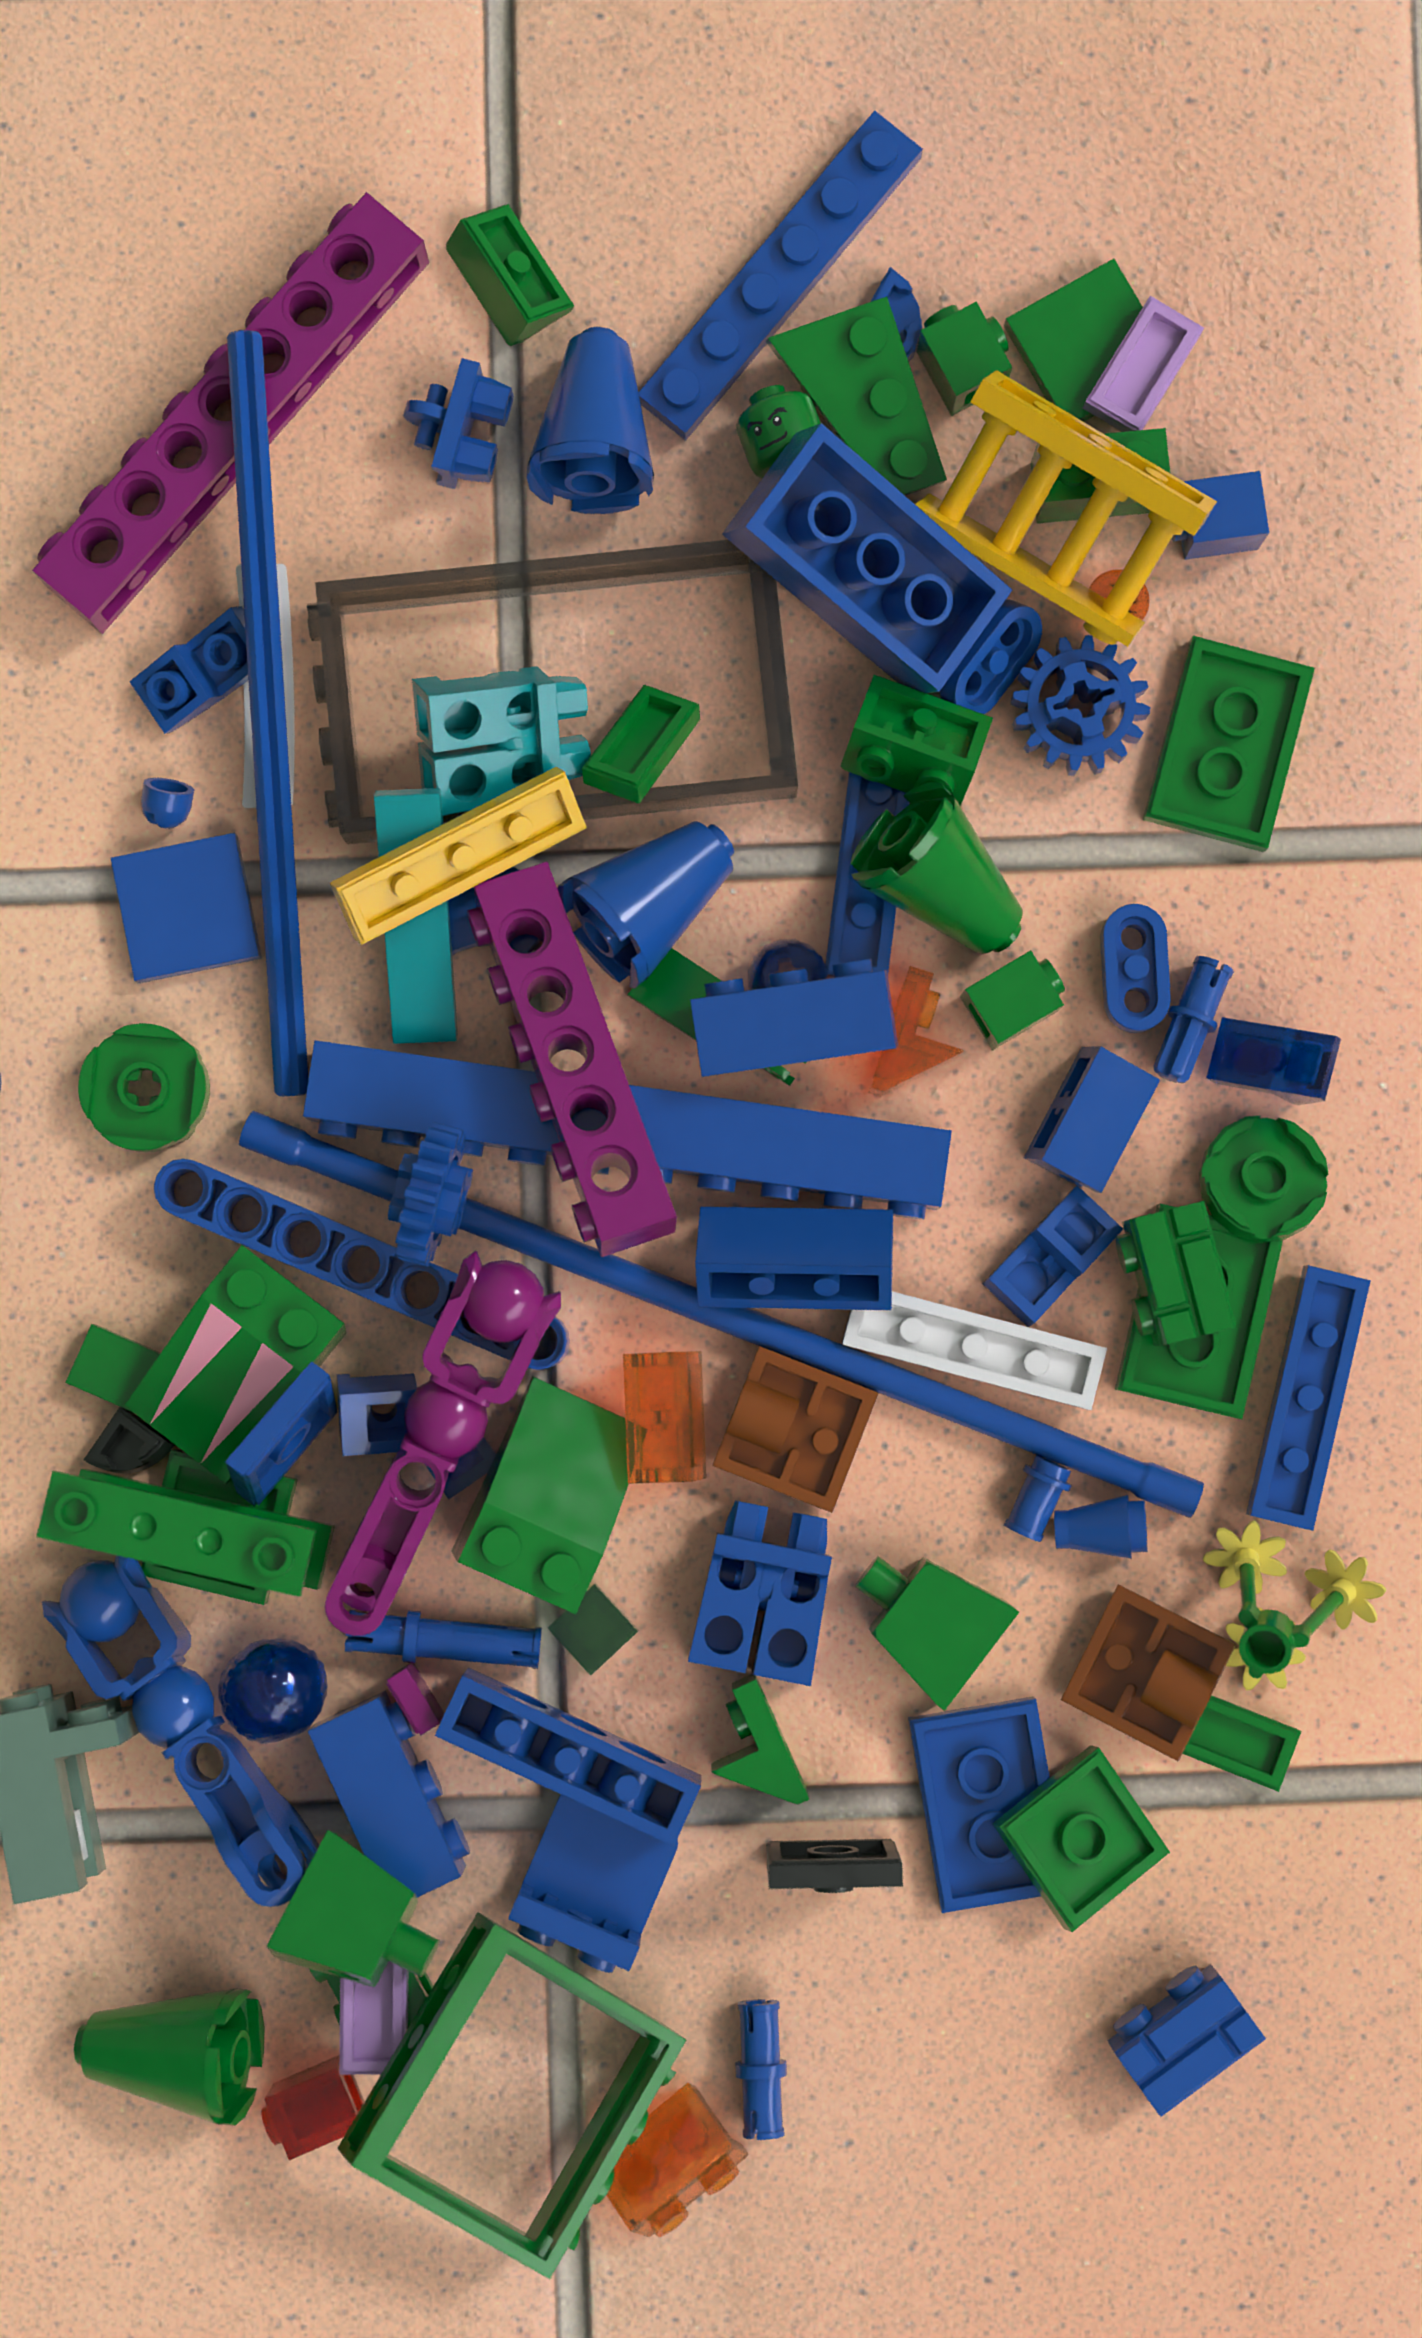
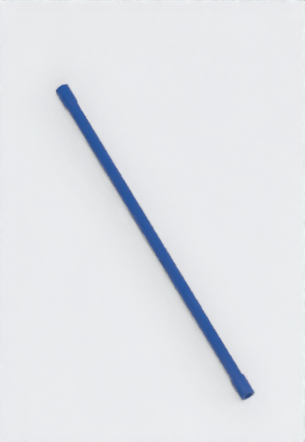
M252 1111L248 1116L241 1132L239 1146L289 1166H301L391 1202L398 1170L311 1137L302 1129L259 1112ZM466 1198L462 1221L459 1227L461 1230L1128 1490L1139 1499L1185 1517L1191 1518L1199 1504L1204 1488V1483L1153 1462H1141L750 1308L698 1307L697 1287L613 1254L601 1257L599 1250L595 1247Z

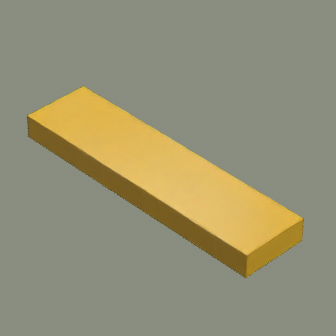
M554 767L337 878L329 884L354 939L363 945L587 827L565 771Z

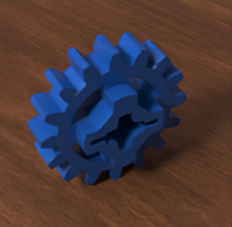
M1086 635L1080 648L1073 650L1065 636L1059 638L1056 644V656L1053 657L1043 648L1036 651L1033 660L1038 671L1023 667L1017 680L1028 690L1013 692L1010 705L1025 709V713L1016 717L1012 726L1014 731H1030L1031 736L1023 748L1026 753L1035 751L1040 747L1047 752L1043 767L1049 769L1058 758L1066 760L1068 776H1075L1081 762L1087 761L1089 768L1095 775L1101 773L1104 768V755L1107 754L1118 764L1124 760L1127 751L1122 740L1127 743L1137 744L1144 732L1132 722L1146 720L1150 714L1151 707L1136 702V699L1143 695L1149 686L1147 681L1137 680L1131 682L1129 675L1137 664L1134 658L1128 659L1121 664L1113 659L1116 654L1117 644H1109L1100 653L1094 651L1093 636ZM1086 668L1100 672L1109 680L1103 681L1088 673ZM1056 673L1058 694L1048 697L1044 702L1039 703L1042 685L1049 677ZM1073 694L1078 695L1081 703L1092 702L1094 704L1087 717L1083 718L1079 709L1073 708L1068 710L1067 705ZM1121 708L1120 721L1116 730L1104 739L1103 716L1112 714L1116 709ZM1058 730L1072 738L1074 744L1060 740L1050 731Z
M433 1122L432 1126L427 1128L425 1140L420 1143L418 1155L405 1153L402 1158L388 1210V1220L401 1223L395 1241L398 1244L395 1256L399 1260L428 1267L430 1261L434 1260L436 1248L441 1244L442 1235L452 1236V1234L456 1235L458 1232L473 1176V1169L460 1166L465 1147H463L465 1133H463L462 1129Z

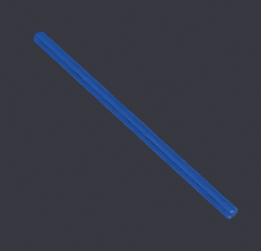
M240 330L228 334L227 347L273 1080L276 1095L281 1097L303 1096L307 1093L308 1063L262 336L257 331Z

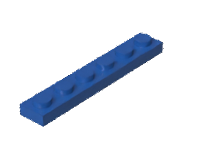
M874 110L639 391L641 405L686 441L765 347L767 338L775 335L920 161L923 148Z

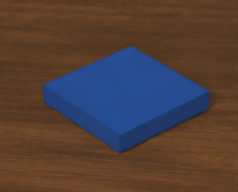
M236 833L111 857L135 982L140 984L262 959L239 838Z
M313 1361L309 1363L225 1461L237 1494L254 1507L256 1504L260 1505L337 1414L330 1375Z

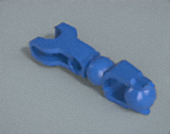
M116 1555L114 1562L110 1560H92L77 1567L65 1580L59 1602L42 1601L44 1617L65 1639V1648L97 1696L104 1699L121 1697L123 1701L133 1699L132 1715L138 1731L150 1743L166 1749L162 1752L166 1760L174 1758V1771L179 1782L209 1826L223 1861L248 1897L255 1903L266 1907L280 1906L289 1902L313 1859L319 1843L295 1808L271 1785L243 1744L232 1733L220 1728L225 1721L221 1715L214 1717V1697L208 1683L196 1671L181 1666L186 1662L184 1655L191 1647L190 1632L158 1588L151 1586L138 1560ZM139 1611H141L159 1639L160 1648L153 1657L139 1659L135 1664L133 1672L123 1679L96 1642H110L124 1635L135 1623ZM204 1743L215 1745L223 1756L224 1766L217 1778L205 1776L197 1766V1753ZM276 1854L285 1863L288 1869L287 1876L280 1871L275 1861ZM259 1875L269 1887L265 1886L261 1882Z

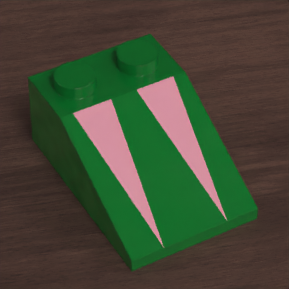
M241 1245L199 1297L124 1406L227 1485L231 1480V1476L225 1461L311 1361L319 1367L323 1364L346 1335L345 1324Z

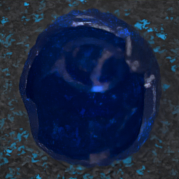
M283 1638L263 1639L249 1644L231 1658L221 1673L218 1684V1699L223 1716L239 1735L260 1744L279 1742L303 1733L321 1713L327 1696L328 1685L324 1664L317 1657L314 1650H310L305 1645L293 1640Z

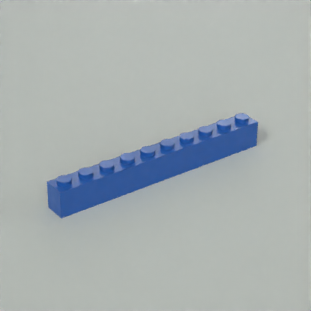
M314 1040L303 1117L312 1122H319L318 1134L356 1139L357 1129L361 1128L382 1131L381 1143L419 1148L420 1138H425L427 1128L431 1127L433 1122L463 1130V1133H465L463 1144L465 1151L463 1155L482 1157L484 1146L509 1149L508 1161L545 1166L547 1155L552 1156L550 1145L560 1142L552 1119L541 1123L534 1107L529 1085L538 1083L535 1071ZM629 1085L664 1183L672 1184L673 1173L698 1176L697 1187L707 1190L735 1193L736 1182L762 1185L760 1196L765 1198L798 1202L799 1191L825 1194L823 1205L828 1207L862 1209L863 1200L888 1203L887 1209L893 1210V1216L922 1220L925 1219L926 1209L938 1210L942 1206L952 1130ZM584 1108L576 1112L571 1121L581 1130L594 1131L601 1128L606 1123L607 1118L597 1109ZM609 1167L599 1170L596 1174L608 1175Z

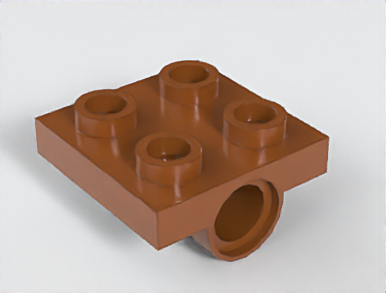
M759 1346L712 1466L832 1513L879 1393Z
M1118 1584L1061 1701L1179 1761L1237 1644Z

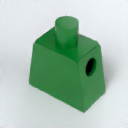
M877 1556L855 1585L857 1589L883 1608L869 1627L872 1635L935 1704L944 1711L1019 1614V1611L1005 1600L926 1558H922L911 1573L905 1577L885 1560Z
M327 1830L266 1947L273 1956L283 1961L375 1987L389 1961L422 1977L435 1955L439 1940L408 1924L418 1904L415 1893L337 1834Z

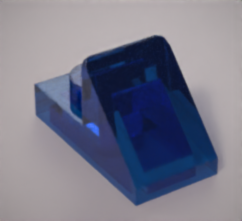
M1222 1017L1206 1079L1220 1085L1274 1094L1295 1105L1324 1102L1341 1038L1335 1035Z

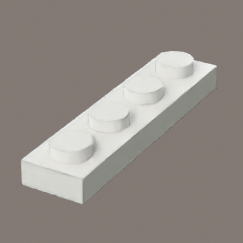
M893 1291L892 1310H850L842 1345L1087 1410H1092L1107 1351L1105 1347Z

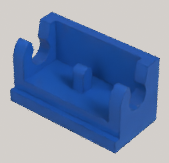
M1101 1046L1081 1047L1024 1159L1039 1165L1076 1186L1078 1185L1080 1188L1085 1186L1094 1192L1102 1193L1160 1079Z

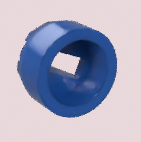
M145 779L141 795L142 813L150 823L157 824L161 828L172 829L187 820L192 808L194 788L173 779Z

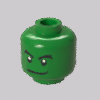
M772 385L755 392L749 398L750 406L740 415L736 424V430L750 468L757 477L763 478L795 433L821 423L814 403L808 394L799 391H786L783 385Z

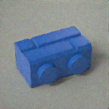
M1211 1964L1202 1971L1194 1965L1178 1973L1165 1987L1169 1993L1167 1997L1149 2010L1144 2004H1140L1127 2011L1113 2026L1117 2034L1107 2040L1120 2062L1160 2117L1266 2040L1255 2022Z

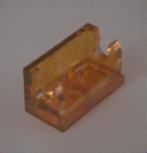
M701 1351L623 1354L628 1484L693 1482L706 1479Z

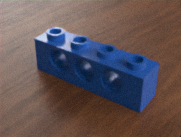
M469 1667L462 1675L435 1733V1736L673 1847L701 1788L702 1775Z

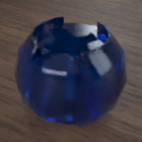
M778 939L766 944L753 957L748 969L749 990L770 987L768 974L779 973V964L784 962H791L793 971L807 969L808 981L827 979L828 970L822 956L810 944L797 939Z

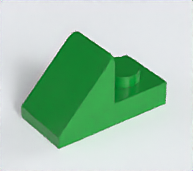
M751 1674L733 1682L732 1691L736 1699L726 1703L727 1710L740 1739L742 1740L752 1735L755 1743L711 1764V1772L796 1805L810 1800L808 1790L757 1676Z

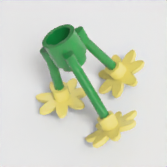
M1254 1520L1248 1523L1241 1539L1229 1529L1224 1527L1218 1528L1216 1537L1224 1549H1214L1206 1552L1203 1556V1561L1206 1564L1225 1567L1218 1580L1221 1588H1228L1240 1579L1241 1609L1238 1618L1244 1626L1235 1623L1226 1625L1227 1634L1239 1645L1238 1648L1234 1649L1226 1666L1237 1667L1246 1665L1243 1674L1245 1690H1252L1259 1683L1263 1674L1277 1688L1285 1689L1287 1679L1284 1668L1288 1664H1301L1306 1659L1305 1654L1296 1648L1306 1647L1311 1635L1333 1612L1340 1629H1346L1349 1626L1353 1611L1368 1623H1375L1377 1621V1613L1367 1599L1381 1597L1386 1592L1383 1584L1375 1581H1362L1368 1565L1365 1557L1357 1558L1346 1569L1342 1558L1336 1551L1330 1549L1325 1553L1327 1571L1310 1568L1305 1571L1306 1578L1323 1590L1311 1600V1608L1314 1611L1300 1625H1295V1622L1291 1621L1287 1615L1277 1610H1263L1256 1606V1594L1261 1592L1263 1584L1261 1573L1271 1576H1283L1287 1573L1285 1565L1272 1557L1285 1547L1286 1541L1284 1538L1270 1537L1260 1541V1526Z

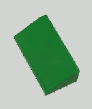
M509 204L459 221L446 243L447 252L509 346L525 341L572 311L575 307Z

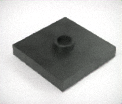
M892 1839L770 1841V1844H766L769 1889L814 1888V1891L822 1893H843L852 1891L854 1887H903L902 1860Z

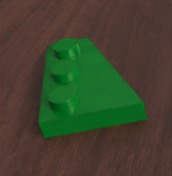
M887 296L767 338L766 343L777 358L783 361L800 384V389L803 393L809 395L814 406L818 408L838 437L903 495L915 493L947 480Z

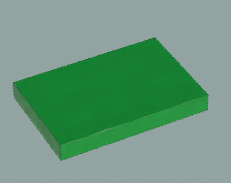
M1192 636L1189 641L1143 820L1265 852L1269 847L1315 668Z
M1160 1203L1157 1204L1156 1212L1176 1207ZM1208 1215L1237 1327L1168 1345L1154 1346L1151 1334L1146 1336L1140 1335L1132 1312L1115 1390L1236 1419H1243L1283 1241L1255 1242L1236 1236L1218 1223L1213 1216ZM1139 1286L1136 1298L1141 1297Z

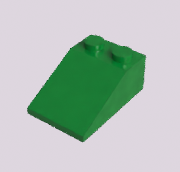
M532 1376L451 1550L456 1561L576 1614L603 1557L649 1429Z

